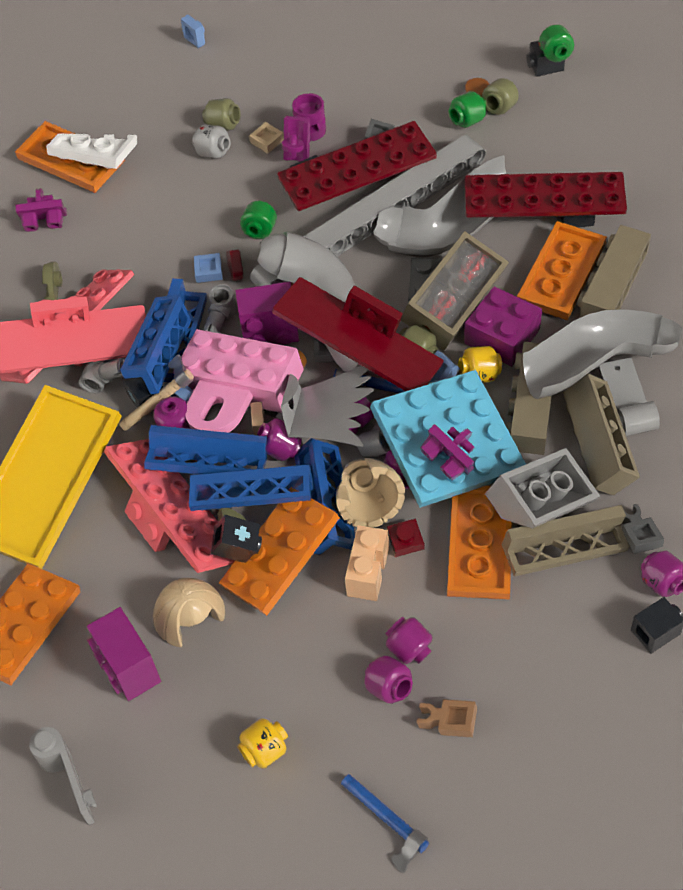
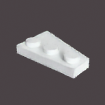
M57 134L46 146L47 154L59 157L60 159H70L84 164H95L108 169H117L137 145V135H127V139H114V135L105 134L103 138L91 139L88 134Z

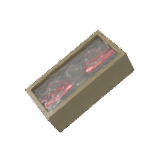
M464 231L409 301L401 321L409 327L417 325L434 334L437 339L436 346L445 351L500 278L509 262Z

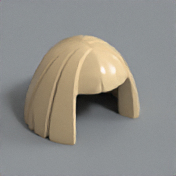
M370 458L351 461L344 468L342 482L336 491L338 511L342 518L347 520V523H352L354 527L358 525L372 528L378 527L383 522L386 523L388 519H392L398 513V509L402 508L405 500V487L396 471L383 462Z
M180 578L170 582L159 594L153 611V623L159 636L164 641L166 640L167 643L173 646L182 647L180 626L190 627L204 621L210 613L214 619L221 622L225 617V605L221 595L207 582L197 578Z

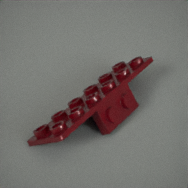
M411 121L277 173V176L297 211H302L436 159L437 152L416 121Z
M623 172L465 176L466 217L624 215L627 213Z
M299 277L272 309V313L404 391L428 385L444 362L442 358L396 332L403 315L402 312L355 285L349 291L346 302H343L304 278Z

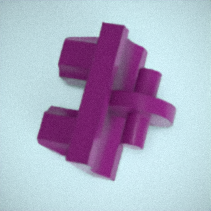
M296 115L295 117L286 116L284 118L283 160H296L300 162L309 158V117Z
M42 188L36 189V197L27 198L28 203L15 205L16 213L21 219L22 226L26 232L37 231L39 229L38 220L46 219L48 228H62L63 217L67 216V209L63 206L62 199L54 200L53 194L44 195Z
M435 424L428 430L429 437L420 447L421 452L429 460L433 461L443 451L449 459L440 469L451 481L459 477L463 472L468 475L474 469L472 466L474 461L461 449L462 447L467 453H471L475 448L468 441L472 435L468 428L460 433L454 427H451L447 433L454 439L453 441Z

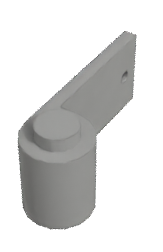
M632 358L610 361L599 365L598 369L601 378L608 382L625 435L630 436L658 430L660 419L657 407L653 401H646Z
M44 727L35 731L30 738L29 748L39 765L45 771L52 773L66 769L81 814L88 825L95 823L90 809L92 806L93 808L97 807L91 789L84 791L71 752L59 731L52 727Z

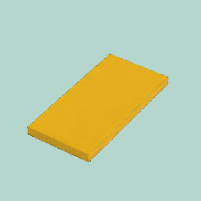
M44 385L0 466L1 554L26 564L29 563L40 569L43 568L122 417L119 411Z

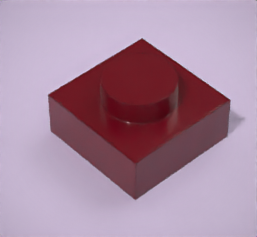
M416 518L387 526L388 536L395 557L425 549V543Z

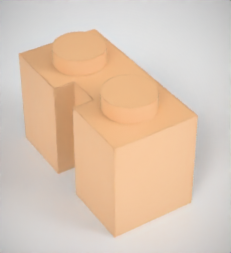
M357 526L345 576L347 596L377 601L382 582L381 569L385 568L389 551L388 530Z

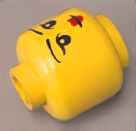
M490 346L467 348L463 353V357L458 360V367L461 368L459 373L464 374L476 370L482 383L493 382L502 371L501 356Z
M261 718L241 732L239 737L240 744L237 747L243 758L252 768L256 765L264 769L286 753L287 748L284 740L288 738V735L278 721L272 724L269 720Z

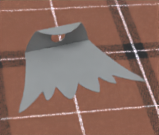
M361 365L305 388H301L298 379L293 374H290L281 404L288 437L331 440L364 447L360 439L349 430L361 425L349 418L364 414L370 410L362 404L354 403L374 391L372 388H356L371 378V376L361 377L368 369ZM293 398L294 406L291 410L288 401Z

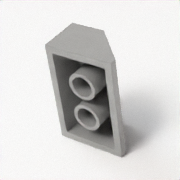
M567 448L500 475L485 493L502 519L532 529L591 503L600 497Z

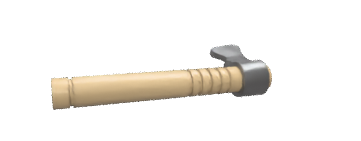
M176 355L168 364L170 369H175L173 372L175 373L174 379L163 387L158 394H154L119 422L120 427L124 431H127L154 410L156 404L161 400L170 397L180 388L184 389L193 382L194 376L185 368L180 355Z

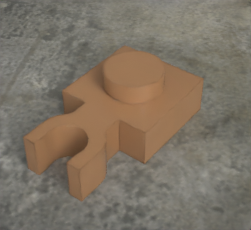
M443 699L442 708H435L432 704L420 703L419 708L421 712L431 715L427 719L417 718L419 728L431 729L434 726H439L440 735L473 737L477 713L475 701Z

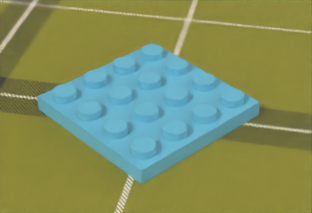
M476 370L373 401L370 406L419 508L492 484L500 475L526 465ZM434 424L452 441L454 439L447 433L451 427H454L460 433L467 428L472 432L468 441L475 447L473 451L467 453L461 447L474 461L472 465L474 469L468 475L463 472L459 477L451 481L440 469L449 459L443 451L433 461L429 460L421 452L420 447L429 437L428 430Z

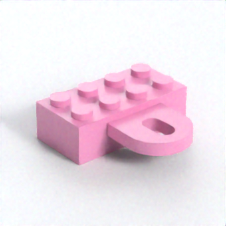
M196 329L181 356L183 365L194 376L193 382L188 385L193 390V393L187 402V412L185 414L187 422L191 429L229 433L238 426L250 403L262 401L263 409L282 413L281 404L290 374H293L299 380L304 370L297 348ZM223 403L214 420L204 421L214 404Z

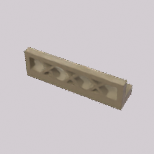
M622 505L554 519L533 529L526 526L508 529L501 544L514 577L626 552L630 547L621 528V524L626 516ZM613 532L618 544L608 545L598 539L601 534ZM581 539L591 544L589 550L581 552L570 545L573 540ZM553 545L561 549L563 553L560 557L552 558L542 553L545 546ZM524 551L535 558L532 563L519 565L515 553Z

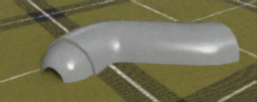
M504 155L485 162L468 175L506 174ZM464 178L428 209H415L403 206V208H389L379 212L373 234L381 244L387 246L388 250L392 252L416 256L438 255L449 251L464 231L474 236L494 217H466Z
M290 232L270 235L260 242L261 250L257 261L266 271L276 275L278 279L295 283L299 277H302L346 302L348 293L355 283L343 262L332 251L318 242ZM326 345L333 359L343 371H350L357 366V362Z
M604 310L585 315L571 322L530 351L523 353V367L527 387L533 398L540 399L555 395L569 388L614 355L634 354L652 358L653 355L667 354L678 347L682 328L673 320L664 318L663 315L644 311Z

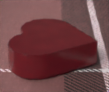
M239 249L229 250L226 252L232 281L242 280L244 275L241 253Z

